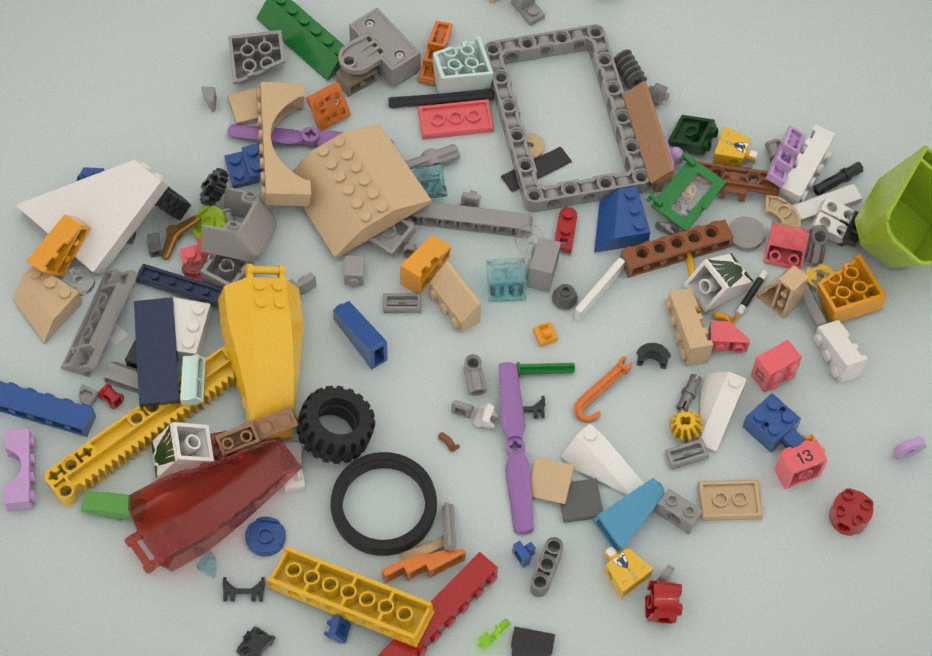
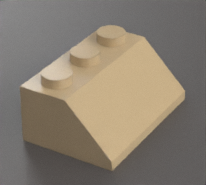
M449 262L445 263L429 282L428 293L432 300L438 302L442 313L449 316L452 326L458 328L462 333L480 322L481 302Z

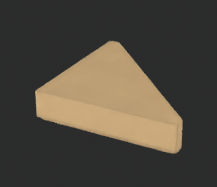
M444 535L433 542L431 540L418 545L416 548L403 551L401 553L402 559L405 560L421 554H427L444 546Z

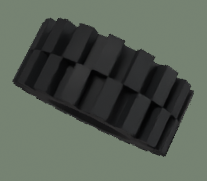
M168 186L155 206L173 218L181 220L191 207V204Z

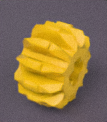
M681 409L680 414L675 412L674 418H670V432L673 433L675 439L680 437L681 442L685 439L691 442L692 437L698 439V433L703 431L702 419L699 418L697 412L692 413L691 409L688 412Z

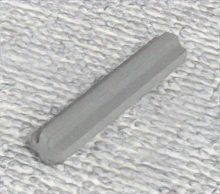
M446 502L442 506L444 547L452 552L457 548L454 505Z

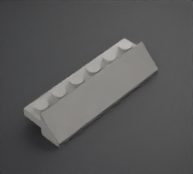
M117 269L105 272L61 366L62 369L90 377L91 372L98 367L100 356L107 348L106 343L114 332L116 321L121 317L122 308L127 303L128 295L136 284L137 272L129 270L121 273Z

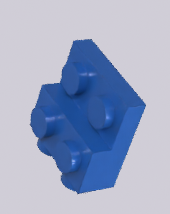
M259 143L241 147V152L224 155L233 188L236 189L260 183V172H263V169L259 167L260 158H262V155H259Z

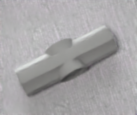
M451 144L438 150L434 148L427 149L421 156L405 162L414 175L426 171L433 173L440 170L443 165L460 159V154L457 146Z

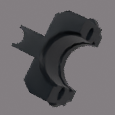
M646 343L636 352L638 355L636 366H642L647 359H654L659 362L661 369H666L671 354L661 344Z
M254 626L251 631L247 630L236 652L240 656H246V653H249L247 656H261L264 650L274 643L276 637L274 635L270 636L259 627Z

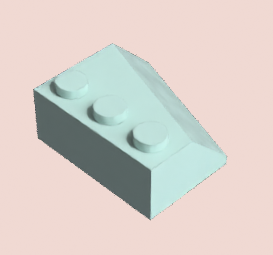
M480 36L475 37L470 42H461L460 46H450L433 53L434 77L439 94L491 89L493 71Z

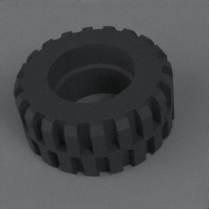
M331 385L326 386L325 389L319 388L315 390V393H311L304 401L297 419L299 424L296 427V433L299 435V442L305 444L304 449L308 453H313V457L316 459L319 457L326 463H329V461H333V464H340L341 461L348 463L351 462L352 458L357 459L366 450L375 428L374 411L370 409L371 405L367 400L364 401V397L361 394L354 393L353 389H343L344 386L333 388ZM325 415L341 417L350 425L352 432L348 434L332 433L321 424L319 418Z

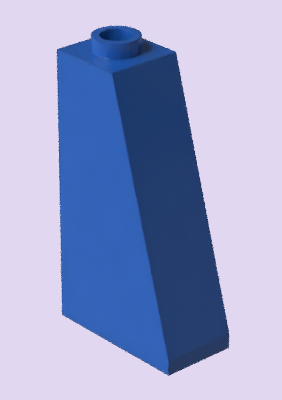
M350 301L337 305L333 310L334 321L371 370L387 361V341Z

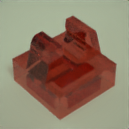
M190 257L186 263H183L181 271L186 277L202 281L200 270L203 268L204 262L200 260L198 265L193 266L194 259Z

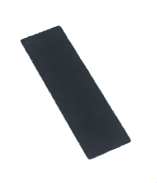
M558 147L534 159L537 179L572 162L562 147ZM515 170L501 175V178L512 192L519 189Z

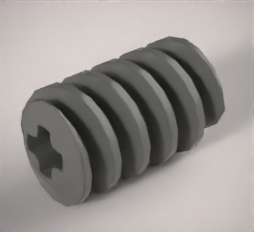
M630 49L623 50L615 56L614 61L617 71L628 89H632L647 80V77L644 76L645 73L641 70L638 61L635 60V56L632 55Z

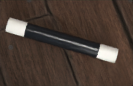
M762 270L735 311V314L742 316L767 277V271Z

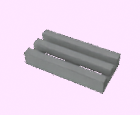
M383 293V313H421V293Z
M703 438L665 450L671 470L709 458ZM701 445V448L687 451L679 455L671 456V454L678 453Z

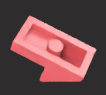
M197 237L198 245L179 249L184 269L205 264L208 255L212 254L202 251V238Z

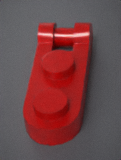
M565 207L559 213L554 241L566 242L567 244L561 243L560 250L571 254L577 212L573 208Z

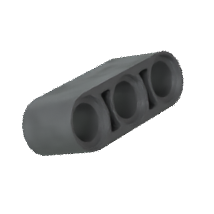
M558 537L547 539L532 575L530 592L536 597H543L547 594L561 559L563 542ZM556 547L558 551L552 552L549 548ZM548 564L552 568L546 570L542 567V565ZM541 582L545 586L539 588L535 586V583Z

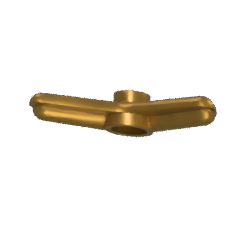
M194 215L177 225H169L167 227V237L161 254L164 260L170 258L176 242L181 239L183 233L201 221L200 216Z

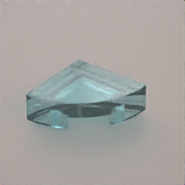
M208 549L196 566L199 570L214 578L217 573V561L214 554Z

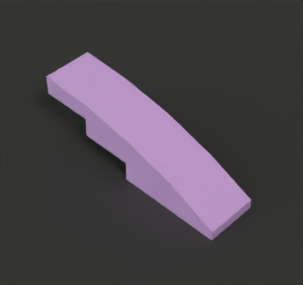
M791 125L787 128L766 176L767 180L780 188L785 184L795 158L800 153L805 136L804 133Z

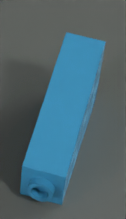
M653 477L593 519V522L607 542L617 552L628 543L664 496L663 486Z

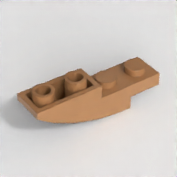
M292 405L245 422L217 435L215 438L222 454L225 455L295 427L299 422Z

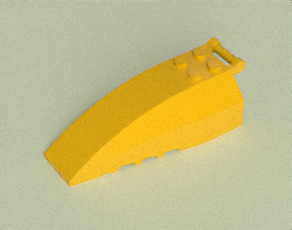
M246 264V278L225 285L218 298L221 333L227 354L229 353L231 359V368L235 373L236 385L240 390L241 402L246 412L247 422L292 405L294 412L296 410L303 338V315L299 288L285 278V265L267 267ZM253 274L277 275V278L253 277ZM293 427L264 439H291Z

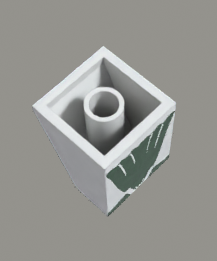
M730 253L705 259L686 280L684 285L687 289L692 288L696 301L706 313L743 294L754 281L733 254Z
M172 422L151 442L156 479L175 480L214 462L209 425Z

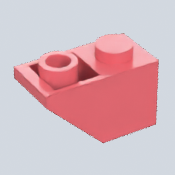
M710 322L708 340H712V350L716 352H747L750 339L731 322Z

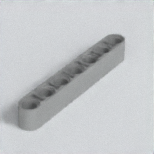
M432 202L406 217L414 225L521 238L531 235L533 217L527 213Z

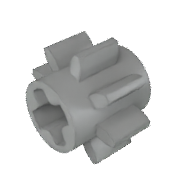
M655 83V86L650 85L649 92L652 101L661 104L662 101L667 102L670 93H667L668 87L659 83Z

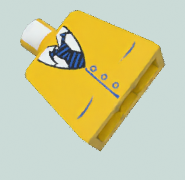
M724 126L712 163L719 164V162H723V164L742 167L744 159L755 162L758 152L748 149L750 138Z
M612 546L604 552V555L609 560L605 566V573L621 599L651 577L653 568L632 550L626 549L619 554Z

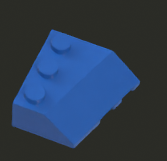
M637 186L620 188L599 202L594 253L637 246L645 241H649L651 232Z

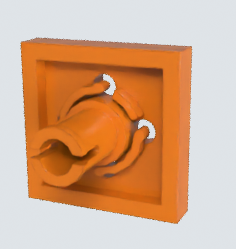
M337 81L306 97L317 128L320 131L351 115L340 83Z

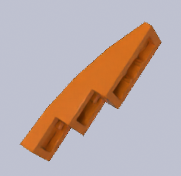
M436 20L418 77L419 83L436 86L433 53L447 48L453 27L452 23Z
M456 549L452 552L442 550L408 558L382 569V578L385 583H388L404 575L407 581L424 572L427 573L429 578H432L464 561L466 552L464 549Z

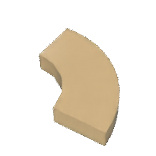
M766 195V214L775 216L782 224L802 228L797 210L787 200L775 195Z

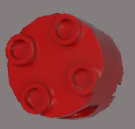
M851 488L845 489L838 494L830 508L829 519L832 522L831 525L839 533L847 536L862 533L872 518L874 511L873 500L861 491Z
M649 581L647 590H650V593L645 595V617L648 618L647 621L667 624L676 623L677 616H681L683 611V605L679 603V597L682 594V584L668 581Z

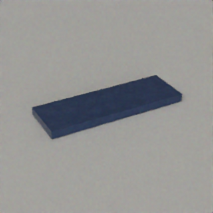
M173 297L134 301L139 406L146 407L180 403Z

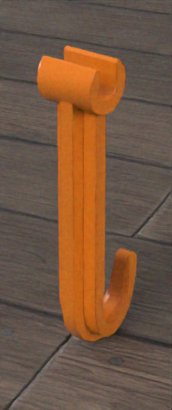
M621 357L616 366L577 399L573 409L577 419L588 423L600 417L601 413L599 411L591 416L584 415L583 411L620 377L628 374L633 362L624 366L623 364H625L627 357Z

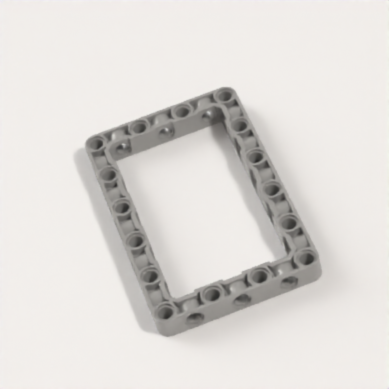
M593 24L490 41L485 44L484 49L493 71L491 88L494 91V99L524 207L528 211L539 212L601 201L620 188L637 186L639 194L645 193L648 190L650 180L624 101L622 83L605 30L601 25ZM588 50L626 172L598 175L584 180L563 181L555 185L543 187V185L538 183L537 169L533 155L530 154L528 148L529 141L524 124L521 123L520 109L516 95H513L512 81L508 67L505 64Z

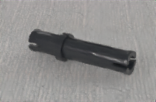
M856 162L847 168L840 169V172L814 185V193L820 196L839 184L850 181L852 177L864 171L862 164Z

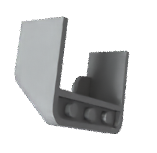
M226 187L224 209H233L234 216L243 217L244 220L242 223L229 221L223 228L204 224L202 251L248 262L257 261L276 228V218L255 192Z

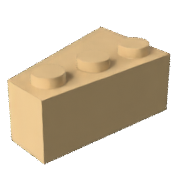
M794 265L769 282L756 297L785 319L799 306L809 277L803 270L798 269Z

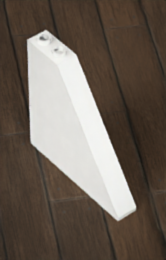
M132 160L21 202L17 207L48 234L64 214L73 216L89 226L91 229L75 257L93 273L103 275L168 188L169 184L164 181L165 177L157 171L154 173L151 170L152 166L144 160L142 163Z

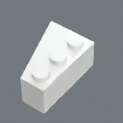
M173 297L177 354L179 361L183 362V356L201 355L212 319L211 305L208 303Z
M836 320L818 326L814 340L822 349L823 358L826 362L828 361L833 377L837 378L840 384L860 377L868 358L866 355L861 356L858 352L859 346L857 343H851L848 339L850 334L841 322Z

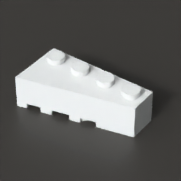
M815 124L811 137H808L802 152L796 158L794 166L787 175L785 184L780 188L778 197L787 200V202L793 205L800 203L801 200L805 201L809 193L807 189L814 186L817 179L815 178L816 174H821L824 168L823 162H828L832 154L830 148L835 133Z

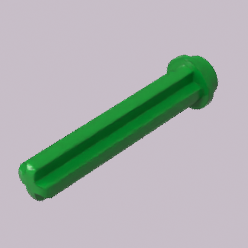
M517 362L516 364L518 377L526 374L575 372L574 363L520 364V362Z

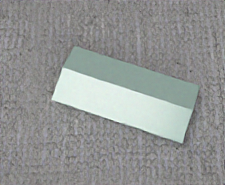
M199 354L183 356L180 396L182 406H194L203 402L206 358Z

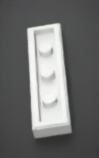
M852 184L792 206L797 210L801 222L816 217V213L826 196L845 206L861 202L862 196L856 186Z
M618 258L575 308L574 319L580 322L623 272L625 265L623 259Z

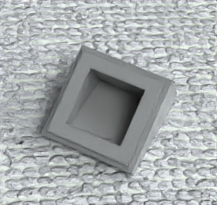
M201 87L204 100L210 110L215 112L217 101L215 87Z
M455 400L452 402L451 412L470 418L474 406Z

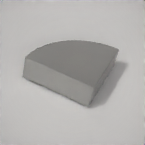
M82 384L79 390L81 403L92 407L98 399L99 392Z

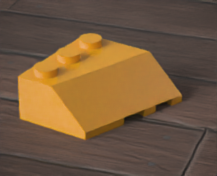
M860 253L855 256L854 260L845 263L840 270L831 273L817 283L822 309L829 322L836 320L844 322L883 309L886 294Z

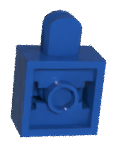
M773 393L745 417L742 426L770 453L780 444L786 448H795L805 441V438L796 431L801 418Z

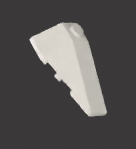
M729 371L708 373L700 390L699 418L703 421V431L698 433V439L703 438L706 449L715 453L747 380Z
M591 424L575 436L561 455V459L565 463L575 465V472L583 473L592 479L597 478V482L600 481L608 485L610 489L625 496L645 484L609 441Z

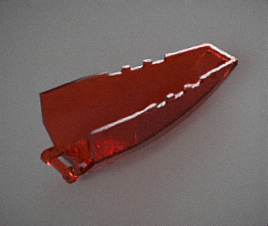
M278 436L253 445V447L238 450V453L227 457L224 455L213 462L201 463L196 468L184 469L164 476L128 495V510L137 532L128 536L124 542L128 547L132 548L143 564V569L147 574L154 571L158 566L173 572L207 553L233 532L301 469V465ZM139 540H143L155 559L149 560L138 544Z

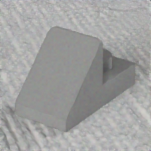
M511 0V4L530 26L545 19V14L537 6L535 0Z

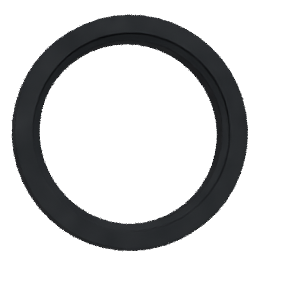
M378 452L354 460L340 473L332 490L330 508L334 524L346 542L367 554L390 556L413 548L425 538L435 520L437 496L430 476L417 462L401 454ZM380 468L395 469L410 476L421 488L425 499L424 512L417 525L408 533L387 540L373 539L359 533L350 525L343 511L344 496L350 484L365 472Z

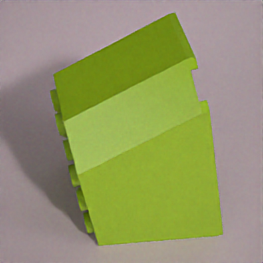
M927 145L920 148L878 179L855 218L860 245L888 269L932 264V150Z

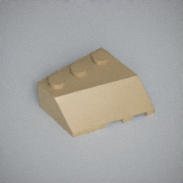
M34 266L22 276L13 298L14 303L25 318H27L44 344L82 304L78 291L54 275L43 273Z

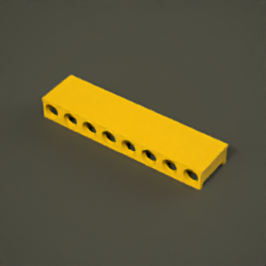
M285 546L283 556L271 577L267 578L270 590L335 616H341L345 620L417 648L435 613L431 602Z

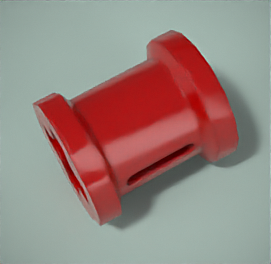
M111 384L104 385L98 393V397L109 403L111 409L118 408L124 401V395L118 394L113 390Z

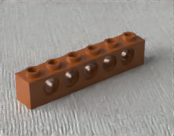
M725 219L716 220L704 226H696L687 231H679L670 236H662L657 240L645 241L637 246H628L621 250L620 258L625 261L624 270L627 277L630 278L686 261L688 252H691L692 257L696 258L732 246L734 236Z

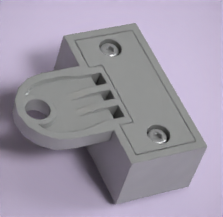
M378 7L349 24L350 42L344 45L338 54L339 65L346 73L361 75L375 67L379 74L394 87L421 70V52ZM346 61L354 62L351 65L345 64Z

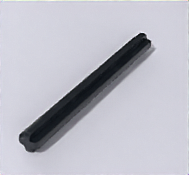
M482 90L389 97L388 105L390 108L485 99L491 101L494 100V91Z

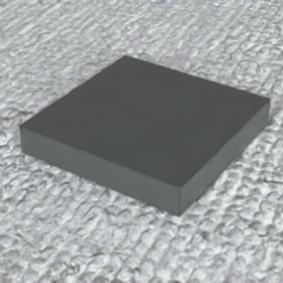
M597 478L571 482L566 504L560 503L564 523L594 519L603 512Z

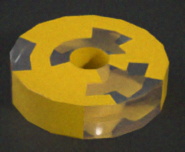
M812 264L807 268L805 273L809 277L807 283L811 290L818 292L817 283L834 272L828 265Z

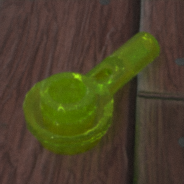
M504 619L490 634L487 631L477 638L479 643L476 646H480L482 650L488 647L500 636L501 632L511 625L509 620Z

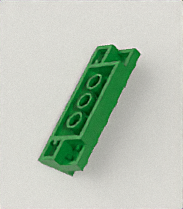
M265 1L257 15V20L270 31L281 30L283 43L328 81L335 76L336 72L340 69L338 54L344 45L294 1Z

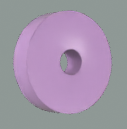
M916 437L900 443L893 451L897 459H903L921 452L926 448V444L922 437Z

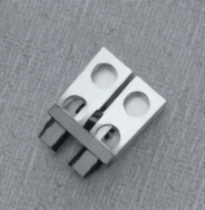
M826 196L816 213L809 232L812 233V229L816 225H824L829 231L830 241L838 243L837 245L841 247L844 244L855 247L859 237L852 233L853 229L857 231L855 218L859 212L853 211L851 208ZM823 231L816 232L822 236H825V233Z

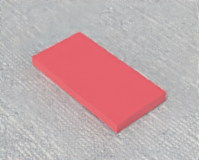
M489 99L418 106L422 140L494 132Z

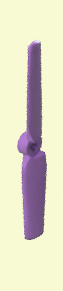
M232 124L229 126L227 133L231 137L258 140V130H261V127ZM306 127L302 131L275 128L271 135V142L287 145L304 144L309 147L316 145L317 148L343 132L318 131L315 127Z
M504 362L499 364L501 425L508 440L505 450L508 455L505 471L514 532L516 534H526L534 529L530 464L525 455V442L522 440L526 425L517 365ZM516 444L519 449L518 452H514V449L510 448H513V445Z

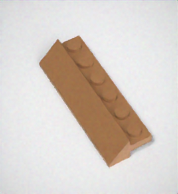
M643 81L624 93L623 97L650 180L649 184L653 186L654 192H662L664 182L672 180L675 169L647 82Z

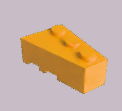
M64 214L27 262L43 273L64 277L91 228L77 218Z
M433 235L428 240H425L400 265L401 285L414 293H422L451 256V245Z

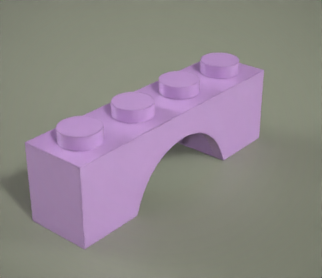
M29 428L5 430V450L7 455L21 463V469L17 477L4 485V504L8 512L32 510L33 502H36V492L33 490V484L36 483V474L33 471V465H36V456L33 453V447H36L35 435L31 434Z

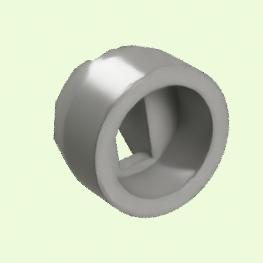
M411 242L404 244L402 256L408 259L417 250L416 245Z

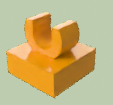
M546 322L533 328V333L540 347L558 341V336L551 322Z

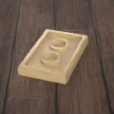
M758 480L698 482L700 508L703 510L701 515L702 521L762 519Z

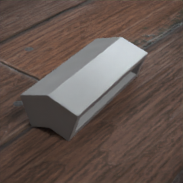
M115 361L108 362L107 370L103 376L104 381L138 393L137 369Z

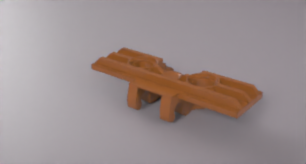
M698 161L726 182L719 193V198L721 199L725 198L726 192L740 194L739 201L741 202L745 201L747 191L778 195L779 186L766 179L768 171L752 169V166L741 167L723 164V162L715 164ZM697 174L691 182L708 186L713 185L700 174ZM751 179H757L758 182H757V183H751L750 180H751Z

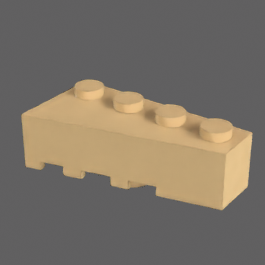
M692 288L669 291L665 304L666 309L670 310L671 313L670 323L672 327H675V341L679 343L681 348L679 349L681 360H684L686 367L708 363L713 343L712 340H708L707 335L709 332L707 327L703 328L702 314L697 313L698 304Z

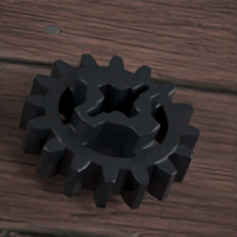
M216 168L212 174H208L207 179L201 185V204L212 206L216 205L217 201H220L225 193L226 183L229 181L227 171Z

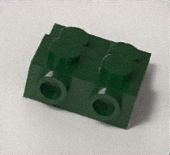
M681 115L668 139L669 146L686 148L689 154L704 156L705 152L711 149L712 139L718 136L715 120Z

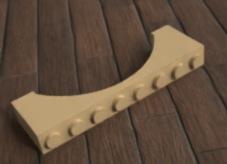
M261 82L260 89L256 90V100H260V102H257V113H260L257 124L258 127H261V130H258V141H262V144H259V155H262L259 167L263 169V172H260V183H264V186H261V198H264L265 205L310 206V180L301 178L286 167L278 158L271 142V135L278 123L291 112L303 109L305 98L304 83Z

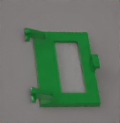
M685 152L679 159L680 162L685 160V165L657 198L655 196L656 193L652 192L646 199L647 202L652 200L654 203L651 207L683 231L690 229L726 184L723 179L694 158L689 157L688 152Z

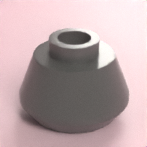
M562 284L553 291L552 300L557 307L569 309L577 303L578 295L571 285Z

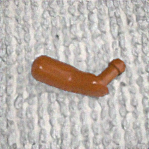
M443 432L439 433L438 438L447 445L451 452H455L456 449L460 448V445H455L448 435Z

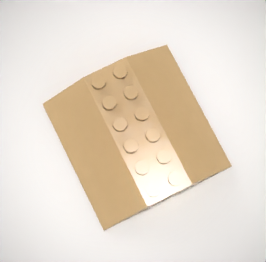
M380 124L341 133L312 150L292 171L301 178L310 180V206L302 207L335 259L432 203V200Z

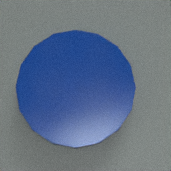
M260 517L248 525L245 532V541L249 550L255 555L262 557L272 556L283 548L286 541V532L277 519Z

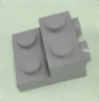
M406 218L367 241L393 257L400 247L408 243L416 233L415 225Z

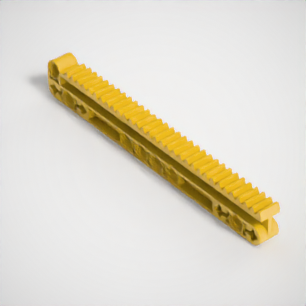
M225 345L205 360L204 398L202 403L194 406H182L180 401V403L138 406L48 469L45 473V480L49 489L64 506L74 505L80 492L88 491L89 486L95 488L94 482L101 484V477L108 479L107 473L115 474V467L122 469L121 463L127 465L128 458L134 460L133 454L140 456V449L147 451L146 445H151V442L172 422L179 423L181 421L186 423L185 417L192 419V412L199 414L198 408L204 410L205 403L211 405L210 399L217 401V394L224 396L223 390L229 392L230 385L236 387L237 380L234 371H232L229 353L227 354ZM180 376V377L178 378V383H179V398H180V396H181V380H182V376ZM151 409H158L155 412H150ZM136 420H142L140 423H134ZM71 466H76L75 469L68 470ZM71 492L70 495L63 496L64 493Z

